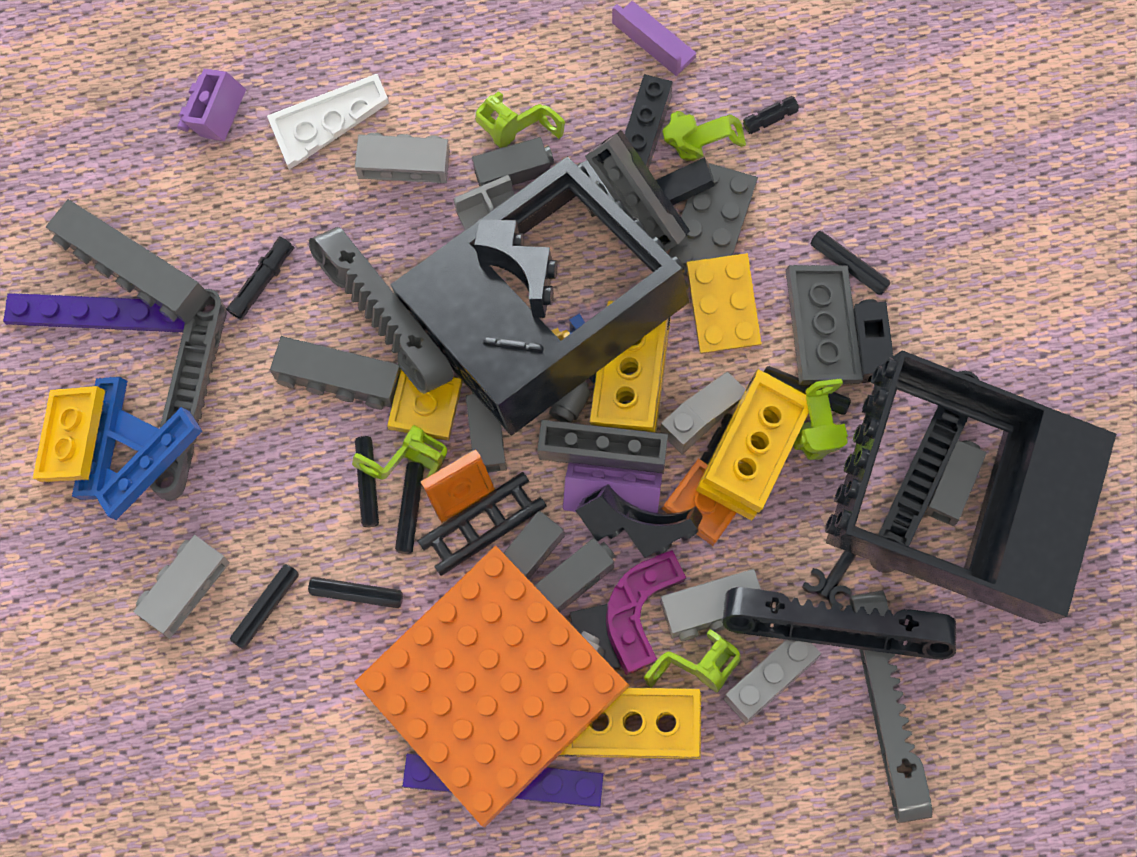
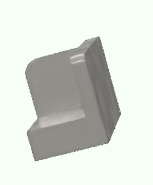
M509 175L453 199L456 213L464 230L515 195Z

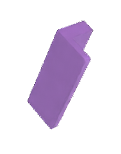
M633 0L625 8L620 7L618 4L612 8V24L675 76L696 58L694 50Z
M569 463L565 476L563 510L576 512L583 498L609 484L622 499L631 505L648 512L658 513L663 473Z

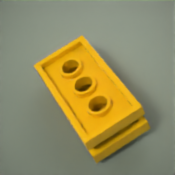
M609 300L607 306L614 301ZM671 317L637 341L635 344L638 345L629 347L597 371L590 425L657 432L668 346L667 336L670 330ZM629 372H635L634 374L626 375ZM624 401H631L628 404H622Z
M757 369L747 385L696 491L752 521L757 512L759 513L763 509L809 413L806 394Z
M627 688L602 713L609 718V725L605 730L595 731L592 722L558 756L701 759L700 689ZM632 715L641 716L643 720L641 728L635 732H630L626 729V721ZM664 716H672L676 719V726L670 732L659 730V721Z

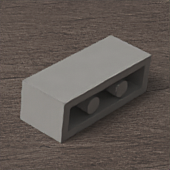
M380 133L358 135L355 170L358 179L447 183L450 156L448 139L435 135L426 138L412 137L408 134H399L397 136H383Z
M196 535L180 545L176 553L177 557L170 566L166 565L161 569L156 578L157 582L150 591H145L136 602L137 607L133 611L168 639H171L230 563L221 553Z
M751 569L661 596L660 603L671 638L679 637L680 641H687L698 637V631L710 628L714 632L726 629L722 623L725 594L731 588L736 587L761 590L755 570Z
M793 640L784 641L725 695L724 701L747 724L813 665L821 655L820 651L812 643Z

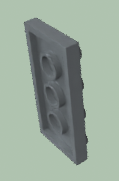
M709 163L716 186L687 199L681 218L690 232L678 245L671 248L669 252L670 257L676 256L685 268L684 276H688L686 263L689 261L733 255L758 177Z
M789 265L785 271L799 385H812L818 381L842 379L843 384H860L863 377L848 266Z

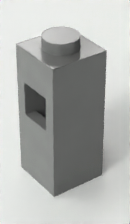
M541 137L472 157L479 186H483L506 175H509L512 186L540 177L550 169V164L554 163L551 149L549 146L544 147Z
M472 392V394L466 395L472 451L476 449L480 454L488 473L505 471L507 468L502 425Z
M967 440L957 441L928 504L925 515L953 527L957 524L987 452L980 450L979 445Z
M538 511L504 551V554L530 579L565 537L564 529L541 511Z
M592 538L534 586L561 612L614 569L613 558L615 555L605 542L599 544L595 538Z

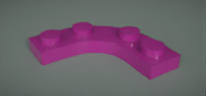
M673 550L643 561L631 568L619 580L609 598L606 611L607 633L626 676L657 661L655 653L643 631L640 619L641 610L648 598L686 580V576Z

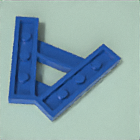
M121 377L96 378L95 386L105 390L89 480H75L72 497L79 500L98 499L107 516L117 520L203 431L190 411L182 407L160 429L123 411L122 407L128 381ZM116 440L138 451L118 473L110 470Z

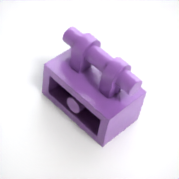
M203 69L196 83H192L189 93L191 95L186 107L181 108L179 113L180 121L177 128L188 132L189 128H191L201 137L225 141L246 89L226 71Z

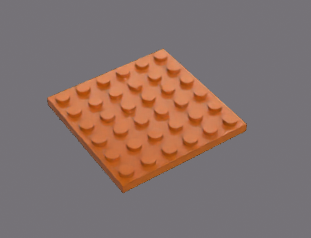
M496 545L354 681L482 827H486L630 686Z

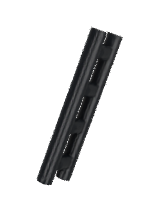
M524 472L519 473L417 540L423 551L432 546L442 560L434 566L440 576H443L534 516L538 511L547 507L541 497L531 501L522 486L529 482ZM512 494L521 509L505 519L496 503ZM485 511L495 526L479 536L469 521ZM459 528L469 544L452 554L443 538Z

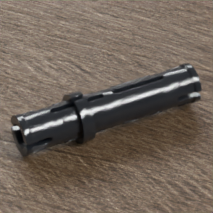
M279 236L265 257H260L258 260L259 265L245 282L234 300L227 306L226 310L242 321L270 280H272L274 275L278 276L281 272L280 267L295 247L289 241Z

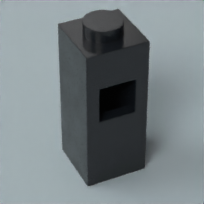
M866 299L854 306L863 377L861 383H870L878 365L881 366L889 357L892 358L894 356L886 301L877 302L875 299Z

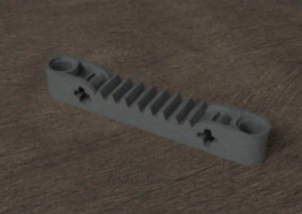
M335 227L310 238L309 248L317 264L336 286L345 288L346 294H352L351 301L358 302L359 311L365 310V318L372 319L371 326L373 328L379 327L378 335L386 336V345L392 344V352L398 353L397 363L413 385L421 393L425 394L452 381L453 371L447 358L340 227Z
M205 289L210 296L188 324L185 323L160 428L180 407L190 411L197 423L202 418L201 409L205 406L204 396H207L209 375L213 372L212 363L216 359L215 354L219 348L226 318V307L215 290ZM210 304L215 305L212 311L203 312L206 306ZM197 439L150 485V488L161 499L172 501L183 494L194 453V443ZM173 477V482L169 487L161 488V483L165 478Z
M883 590L851 595L849 597V603L853 612L856 613L861 606L865 608L867 614H871L874 608H878L880 616H884L886 611L889 610ZM859 649L892 805L896 807L893 809L897 823L932 818V804L921 759L911 752L915 745L905 743V740L912 735V731L902 729L909 722V718L899 715L906 709V705L897 703L903 696V692L894 690V688L901 681L899 678L891 677L898 668L896 665L888 664L895 657V654ZM902 762H904L905 767H911L912 769L907 778H905L904 773H898L897 771Z

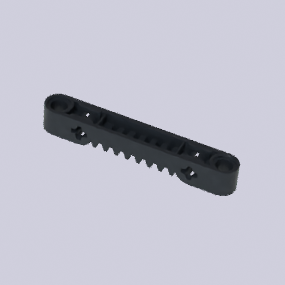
M959 371V373L980 380L977 375L970 371ZM941 406L937 407L878 535L909 547L968 420L967 416ZM870 560L872 567L878 572L890 573L895 570Z
M745 587L731 588L725 594L722 623L731 632L936 660L949 659L956 654V620L947 614L902 609L896 612L894 616L891 610H887L884 616H880L878 608H874L871 614H867L865 608L861 606L856 613L853 612L851 605L848 604L844 611L840 610L838 603H834L831 609H827L824 601H820L818 607H814L810 599H807L803 606L800 605L798 598L795 597L791 602L788 597L779 592ZM773 602H776L775 608L772 607ZM908 619V625H904L905 621Z

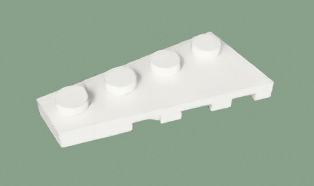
M374 74L267 115L290 170L389 104L378 74Z

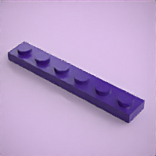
M7 293L3 322L6 325L183 333L185 323L180 319L176 318L175 321H172L159 311L161 307L157 304L150 307L141 299Z
M406 754L403 788L452 793L419 755ZM545 768L515 799L600 808L604 773Z

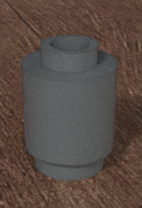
M584 381L552 405L549 414L560 422L572 423L573 420H577L591 395L588 383Z

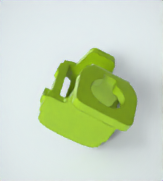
M500 92L486 98L476 111V122L491 135L494 144L499 148L507 147L515 140L518 132L537 121L558 139L564 133V119L550 107L538 104L518 115L502 103L503 94ZM494 111L499 114L496 120L491 117ZM546 115L554 120L557 128L550 124Z
M676 111L671 114L670 123L662 130L664 141L674 147L680 158L685 161H695L704 157L702 151L704 145L729 137L734 144L740 147L746 146L742 123L732 114L697 126L693 115H685L681 111ZM732 124L735 126L738 136L736 135L735 131L732 130Z
M842 379L818 381L805 391L811 422L803 423L793 447L795 450L803 451L809 460L822 459L829 453L840 450L848 443L845 424L836 425L833 423L828 394L835 392L843 385Z
M413 425L404 439L401 448L384 468L358 453H355L352 465L374 478L383 480L391 474L404 457L412 462L422 463L424 468L430 470L427 475L429 477L439 471L446 458L447 447L428 436L421 428Z
M710 629L706 634L715 644L700 663L695 665L683 657L668 651L657 659L644 676V680L652 688L672 663L697 676L702 683L718 693L724 686L728 676L740 662L741 656L739 650L734 645ZM732 655L734 657L732 661L722 672H720V669L724 666V664Z

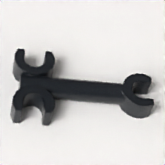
M844 550L827 578H825L821 570L813 568L811 574L818 578L819 584L811 586L809 583L804 582L802 588L808 593H817L828 600L831 607L834 603H838L835 599L836 594L842 593L850 597L852 591L848 587L837 585L856 555ZM838 603L840 610H842L843 605Z

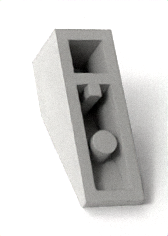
M728 372L724 373L671 413L661 423L660 433L668 434V441L683 455L739 403L745 388Z

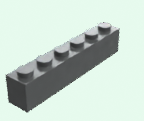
M69 199L46 225V228L54 235L51 240L60 248L67 251L70 247L74 250L72 254L85 264H88L90 261L96 264L94 269L109 279L113 275L117 278L115 282L129 293L133 289L139 292L137 295L139 299L150 307L157 304L161 307L159 311L172 321L178 318L188 324L210 296L199 282Z

